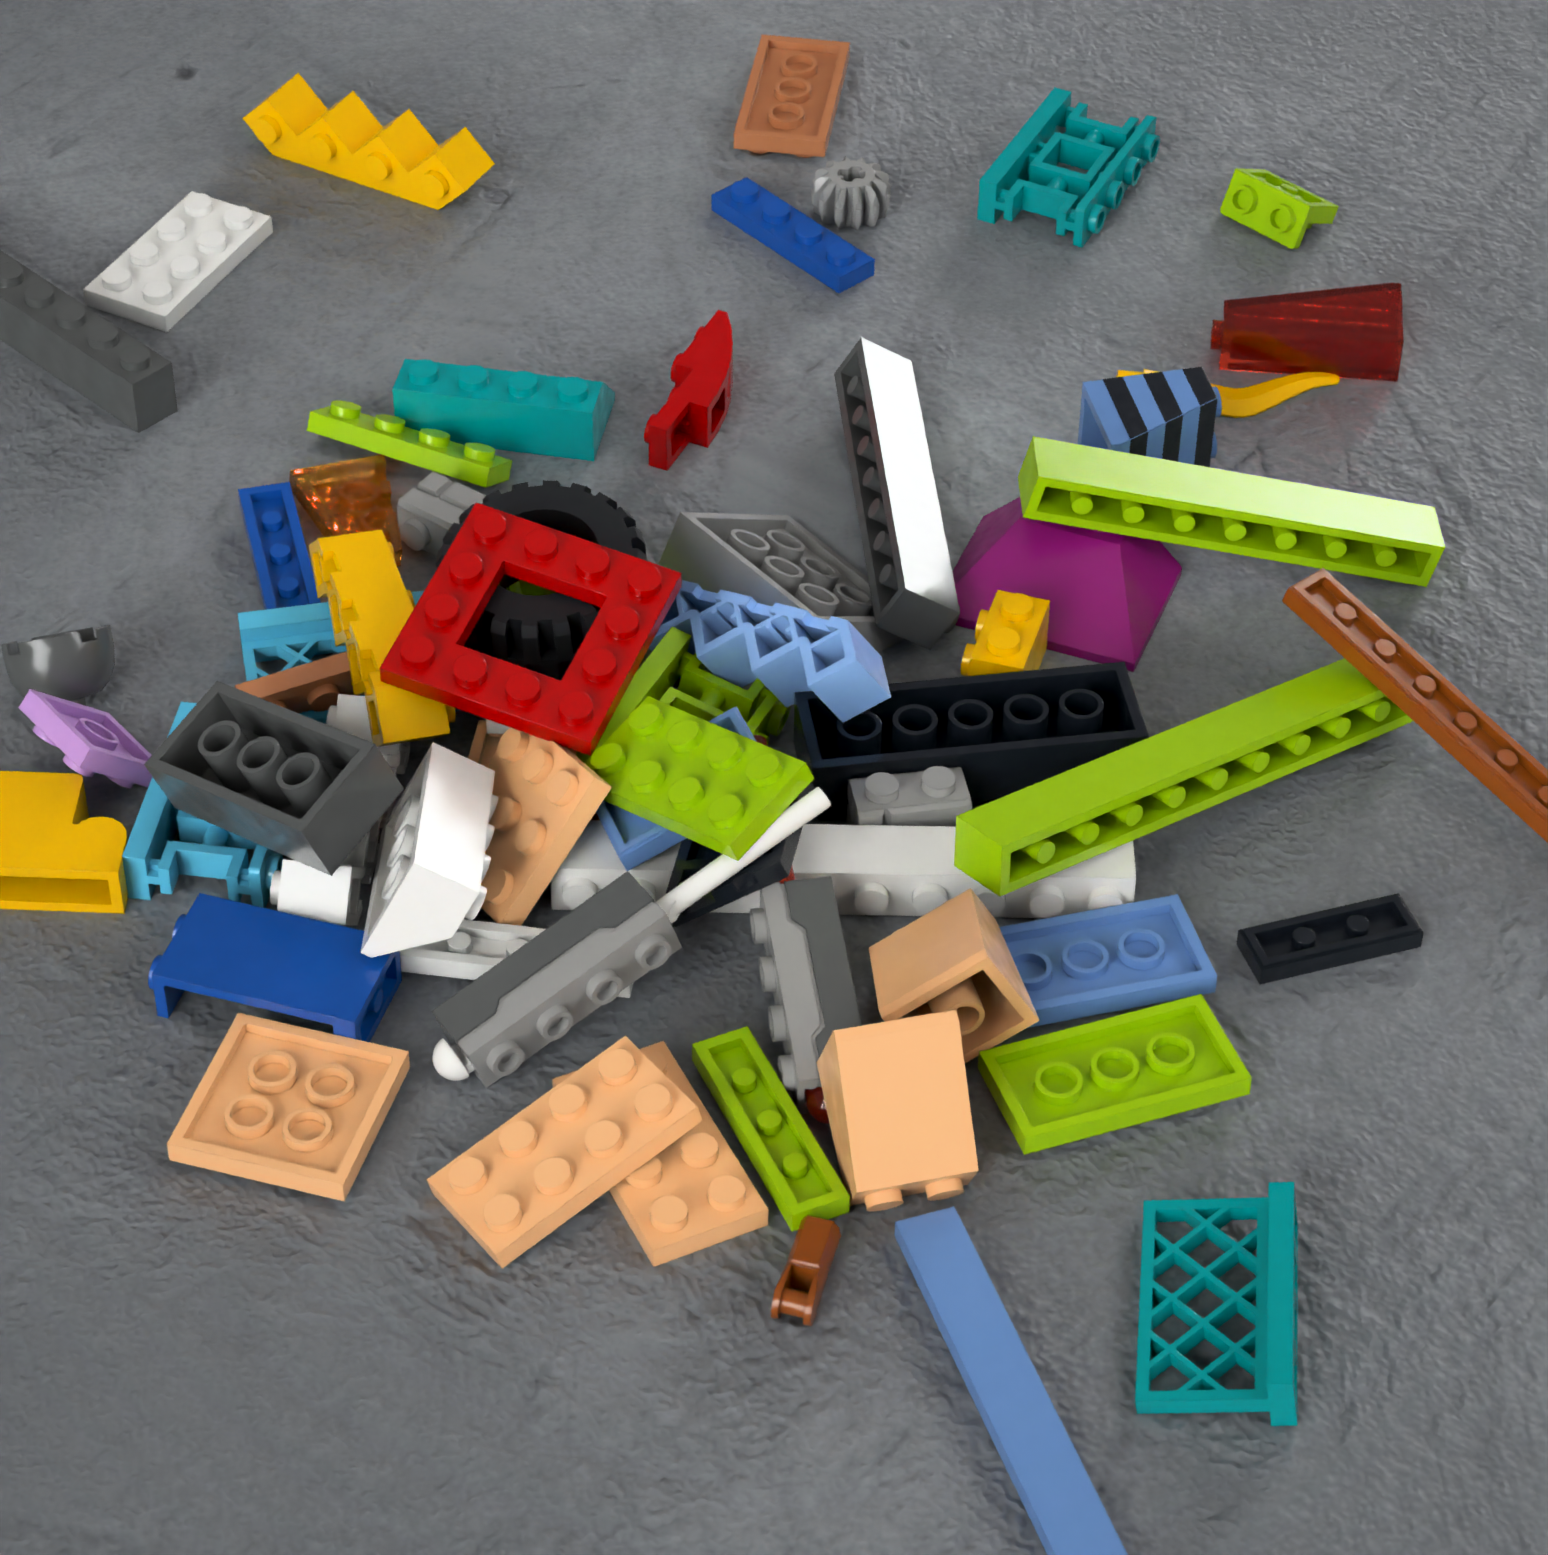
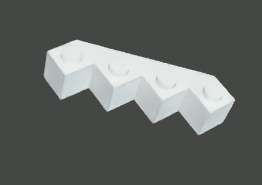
M338 694L337 706H330L326 724L372 742L365 696ZM411 742L378 747L395 775L397 773H405ZM396 799L332 876L296 860L282 859L281 870L274 871L270 886V902L272 905H277V911L337 925H358L363 909L362 900H359L361 883H371L379 850V828H383L394 809Z

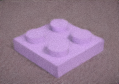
M29 689L18 708L35 724L33 732L39 738L58 747L65 754L63 762L69 768L86 777H93L94 773L105 775L114 783L125 788H132L134 784L149 787L152 775L144 764L152 755L108 712Z

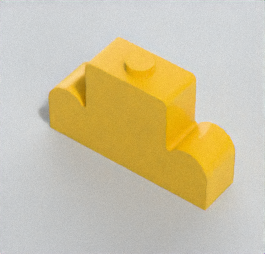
M0 771V909L125 914L128 893L122 855L128 842L127 831L123 824L114 818L104 816L89 818L82 775L76 773Z

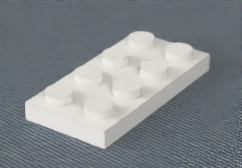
M191 191L83 289L85 305L168 332L273 233L272 217L250 210L247 207L237 206L212 198L206 194Z

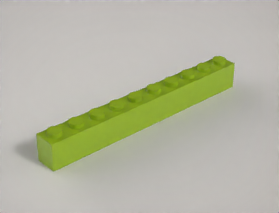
M1343 658L957 815L954 866L1001 897L1411 723L1413 720Z

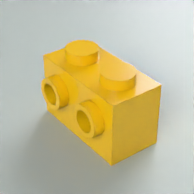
M997 590L990 609H981L975 628L976 644L967 643L961 662V675L976 676L1039 670L1047 647L1050 600L1031 597L1022 593Z

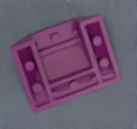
M1018 497L983 516L952 571L958 604L960 606V614L956 625L975 630L981 609H990L997 590L1022 593L1027 596L1050 600L1046 649L1101 664L1125 662L1127 670L1134 672L1181 577L1182 566L1160 541L1023 518L1021 499Z

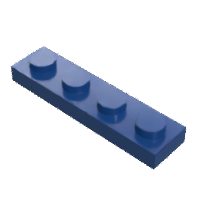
M746 177L712 194L713 212L837 293H841L874 275V258Z
M290 482L238 489L240 509L264 610L321 603L320 598H317L314 575Z

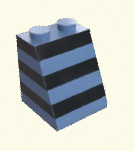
M1202 367L1083 382L1078 444L1210 467L1211 458H1215L1217 454L1214 425L1215 418L1220 417L1222 412L1220 392L1217 387L1211 386Z

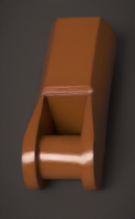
M806 1216L801 1220L787 1263L774 1291L771 1305L772 1318L780 1319L782 1313L803 1318L804 1325L812 1327L841 1238L840 1229L834 1221Z

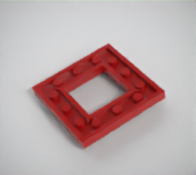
M476 502L379 668L381 682L541 739L554 741L561 746L591 756L681 588L682 573ZM504 574L601 608L562 680L464 647L465 642Z

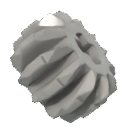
M844 157L841 162L827 161L825 167L816 170L815 178L813 179L811 203L814 213L821 216L822 223H836L838 229L848 226L858 231L860 225L875 226L877 219L886 217L887 209L889 208L891 195L889 174L881 171L880 164H866L864 158L854 161Z

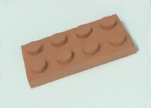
M762 34L734 130V149L749 150L758 154L767 152L794 154L801 158L825 157L850 59V42Z

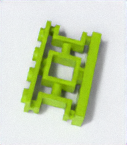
M671 627L635 673L595 750L607 740L628 718L630 713L648 696L706 721H710L737 706L755 740L766 746L769 742V734L778 736L782 731L790 714L791 706L786 708L770 690L766 689V686L758 678H756L747 691L705 671V665L697 658L696 653L692 655L687 652L692 635ZM681 676L679 687L677 690L672 686ZM576 752V756L584 763L590 757L584 753Z

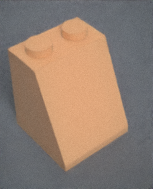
M971 888L869 947L878 1010L884 1022L957 1009L965 1063L979 1056V1051L991 1049L1040 1021L996 919Z
M957 1009L833 1030L817 1061V1067L842 1183L850 1195V1206L865 1203L867 1211H882L903 1204V1196L926 1192L927 1199L935 1201L964 1193L963 1186L970 1183L979 1171Z

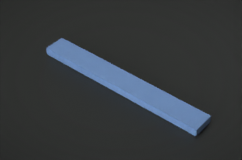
M955 1207L896 1221L894 1234L896 1241L1047 1555H1128Z

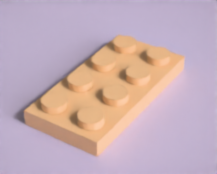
M624 1036L426 1180L433 1195L503 1269L701 1123L702 1118L698 1106L632 1041Z
M661 1041L641 1048L640 1050L698 1106L702 1118L701 1123L609 1190L653 1267L768 1226L769 1209L665 1042ZM574 1072L553 1078L552 1087L558 1085Z

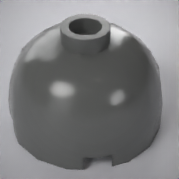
M110 625L96 628L97 638H95L93 627L34 637L32 640L17 643V641L1 644L10 682L24 698L29 689L86 706L85 697L102 691L112 677L115 666V650Z

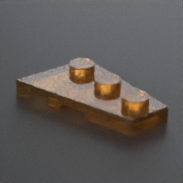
M380 454L290 470L289 482L292 493L324 537L382 529L386 541L392 543L396 566L401 567L403 549L396 512L392 510V491L390 481L386 478V459L384 455Z

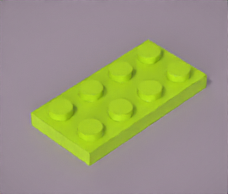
M649 696L630 713L628 718L585 762L588 767L612 787L604 801L737 861L743 857L814 779L806 762Z
M1202 994L979 1051L978 1070L1024 1155L1249 1095L1252 1082L1250 1073Z

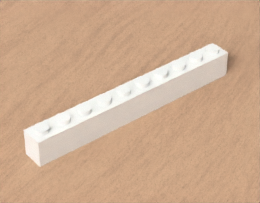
M590 820L550 881L552 910H574L627 872L600 820ZM805 824L801 831L789 877L778 881L780 884H784V881L831 876L839 915L924 916L946 901L971 888L993 917L1051 918L1133 903L1136 870L1133 841H1130L999 897L954 866L956 827ZM681 842L628 871L653 898L654 902L666 893ZM760 890L711 912L750 913V909L760 907Z

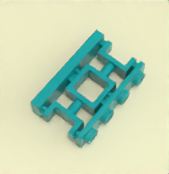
M1055 87L979 180L977 219L995 224L1004 213V219L1013 221L1021 210H1026L1057 219L1056 234L1065 236L1068 231H1073V245L1082 248L1093 233L1098 234L1101 231L1106 216L1111 209L1116 210L1119 207L1127 188L1130 185H1136L1146 163H1152L1156 158L1160 146V136L1155 134L1157 118L1146 115L1139 124V118L1130 116L1122 128L1087 118L1088 104L1079 102L1075 108L1071 107L1072 92ZM1060 162L1088 171L1086 174H1082L1056 165Z

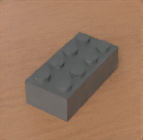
M216 681L144 764L176 809L330 876L334 874L404 790L376 744L219 681Z

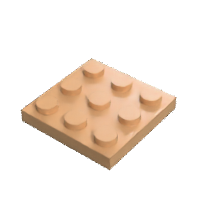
M237 1013L167 1142L169 1160L345 1202L410 1069L409 1051Z

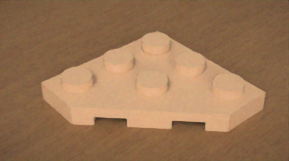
M509 728L500 738L497 750L491 758L489 769L495 771L492 794L498 796V803L488 823L493 825L495 830L491 842L485 851V854L491 857V862L481 882V886L487 888L486 897L481 908L496 923L522 926L612 787L567 747L561 746L554 741H547Z

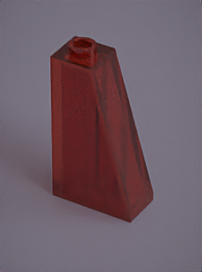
M1383 283L1224 300L1222 320H1212L1210 349L1219 350V370L1277 374L1326 372L1336 374L1339 378L1397 382L1404 343L1401 283Z

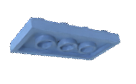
M1178 894L999 927L1040 1020L1028 1028L1173 1001L1198 994L1215 993L1217 974Z

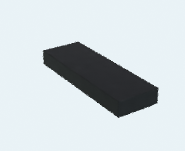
M1397 893L1238 930L1236 945L1260 985L1419 948L1422 944L1423 931L1400 894Z

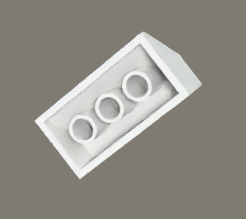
M434 742L431 744L382 828L361 948L362 954L373 958L453 938L464 918L472 921L477 916L487 893V888L481 886V882L491 862V857L486 855L485 851L491 842L495 830L493 825L488 824L498 803V796L492 794L494 770Z

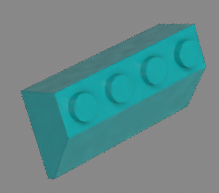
M405 359L392 389L394 416L404 419L406 421L405 427L418 431L423 428L441 430L450 434V441L462 445L470 442L489 445L496 450L588 461L595 460L615 401V392L604 382L584 380L579 377L566 378L540 375L529 371L515 372L489 369L478 365L464 366L438 363L428 359Z

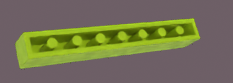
M1032 437L1018 475L1023 518L1319 569L1324 568L1330 571L1427 587L1445 549L1435 507L1041 437Z

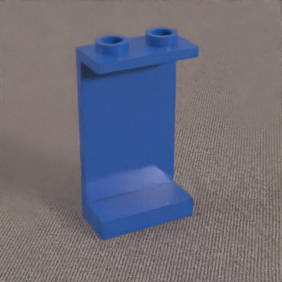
M199 893L187 915L182 914L177 919L172 940L164 954H159L154 958L149 970L148 985L150 989L154 990L157 1016L169 1018L184 991H190L333 1025V1033L335 1035L370 1042L402 981L400 951L371 958L361 953L364 936L363 930Z

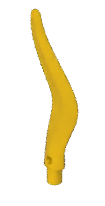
M1143 369V372L1117 370L1116 377L1156 373L1158 371ZM1305 372L1272 379L1245 388H1229L1216 384H1211V386L1217 387L1220 392L1222 402L1221 416L1244 418L1264 412L1305 391L1323 386L1337 385L1340 378L1332 373Z

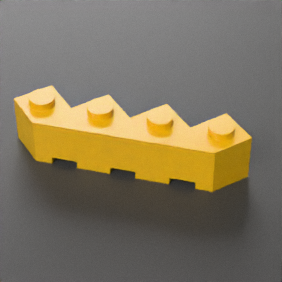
M299 73L276 89L243 117V120L252 129L256 137L274 156L436 210L441 209L466 192L495 164L466 127L440 145L436 143L410 109H407L382 127L354 91L327 109Z
M382 529L317 538L309 544L317 598H328L335 646L346 645L353 692L357 696L365 695L372 742L377 747L439 738L450 734L449 723H454L456 719L454 707L381 682L379 668L415 608L412 593L410 590H406L396 566L392 543L386 541Z

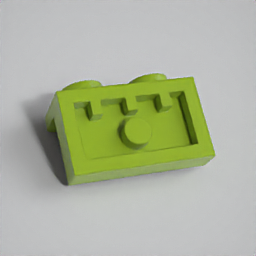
M1236 168L1220 207V212L1290 249H1297L1302 242L1306 229H1311L1313 224L1333 223L1339 206L1265 169Z

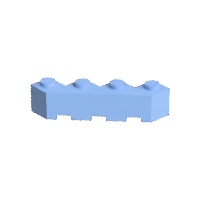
M682 580L681 588L649 647L653 651L670 628L675 627L692 635L687 652L692 655L696 653L697 658L715 676L741 688L758 678L786 708L794 704V692L813 691L843 723L891 698L882 656L847 619L831 616L829 620L812 616L805 609L776 602L773 606L760 604L751 596L722 589L715 593L703 590L699 584Z

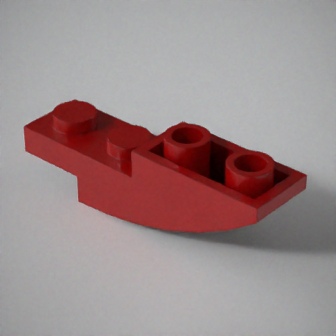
M718 310L705 327L701 326L697 330L693 342L684 353H679L673 361L670 377L671 381L675 382V387L671 390L668 400L657 414L650 416L644 431V441L649 444V466L668 471L689 443L708 448L721 428L731 401L733 385L732 327L728 313Z

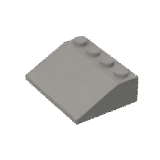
M680 512L658 565L681 572L682 580L697 583L703 590L715 593L722 589L751 596L760 604L773 606L776 602L805 609L812 616L829 620L831 616L847 619L877 652L904 640V638L876 627L868 577L790 516Z

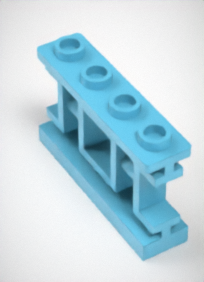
M180 703L168 736L197 703ZM153 777L122 855L128 898L151 900L156 885H160L162 894L172 895L180 874L226 879L229 900L240 902L243 894L251 895L252 905L266 908L270 896L273 873L275 870H281L283 855L176 809ZM177 828L181 842L173 841ZM247 849H255L249 865Z

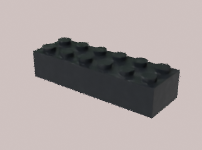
M1125 662L890 683L888 686L891 698L844 723L813 691L794 692L793 742L797 759L807 763L814 777L812 781L814 789L819 787L831 803L828 809L815 818L847 815L848 779L869 777L878 772L900 774L924 771L932 766L961 767L970 793L971 802L993 801L1149 738Z

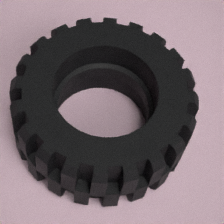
M543 480V485L528 487V482L513 485L512 491L501 494L497 490L483 498V505L647 561L645 541L642 532L636 528V521L622 507L617 508V502L601 492L596 496L592 495L591 489L587 486L572 483L571 487L560 486L559 481ZM474 504L459 516L460 524L454 522L445 534L443 545L437 554V568ZM504 574L465 642L464 647L562 680L601 608L560 593L524 595L509 591L507 588L520 579Z

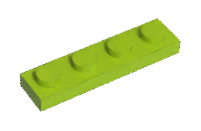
M335 400L331 402V406L310 411L307 431L485 488L509 480L513 460L495 455V448L489 445L473 442L462 445L450 441V434L444 431L423 428L420 431L405 427L406 421L400 417L379 414L373 417L361 413V406L348 401Z
M748 1026L693 1043L692 1061L791 1231L798 1230L801 1220L806 1216L828 1220L849 1213L850 1195Z

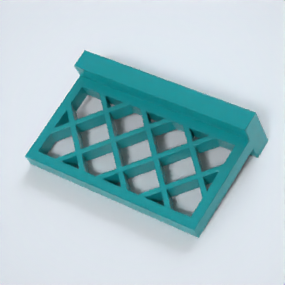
M1268 1182V1197L1144 1200L1135 1390L1137 1414L1269 1412L1271 1426H1298V1215L1294 1182ZM1231 1220H1257V1228L1238 1243L1220 1230ZM1184 1221L1194 1228L1175 1244H1172L1157 1232L1158 1222ZM1208 1239L1225 1253L1204 1268L1189 1257L1188 1254ZM1256 1249L1257 1257L1252 1254V1252ZM1156 1250L1161 1253L1157 1258ZM1240 1263L1256 1275V1278L1236 1293L1219 1278ZM1173 1265H1177L1190 1275L1192 1279L1171 1294L1158 1284L1155 1279ZM1207 1288L1224 1303L1203 1319L1185 1304ZM1255 1299L1256 1307L1251 1304V1302ZM1156 1300L1160 1304L1154 1308V1301ZM1239 1313L1255 1325L1256 1328L1235 1344L1217 1329ZM1174 1314L1191 1329L1170 1345L1154 1333L1153 1329ZM1206 1339L1223 1354L1201 1370L1184 1355ZM1254 1350H1255V1358H1253V1357L1250 1355V1353H1251L1252 1351H1254ZM1154 1351L1158 1355L1152 1359V1352ZM1238 1364L1255 1377V1389H1225L1216 1380ZM1171 1365L1190 1379L1178 1390L1151 1391V1381Z

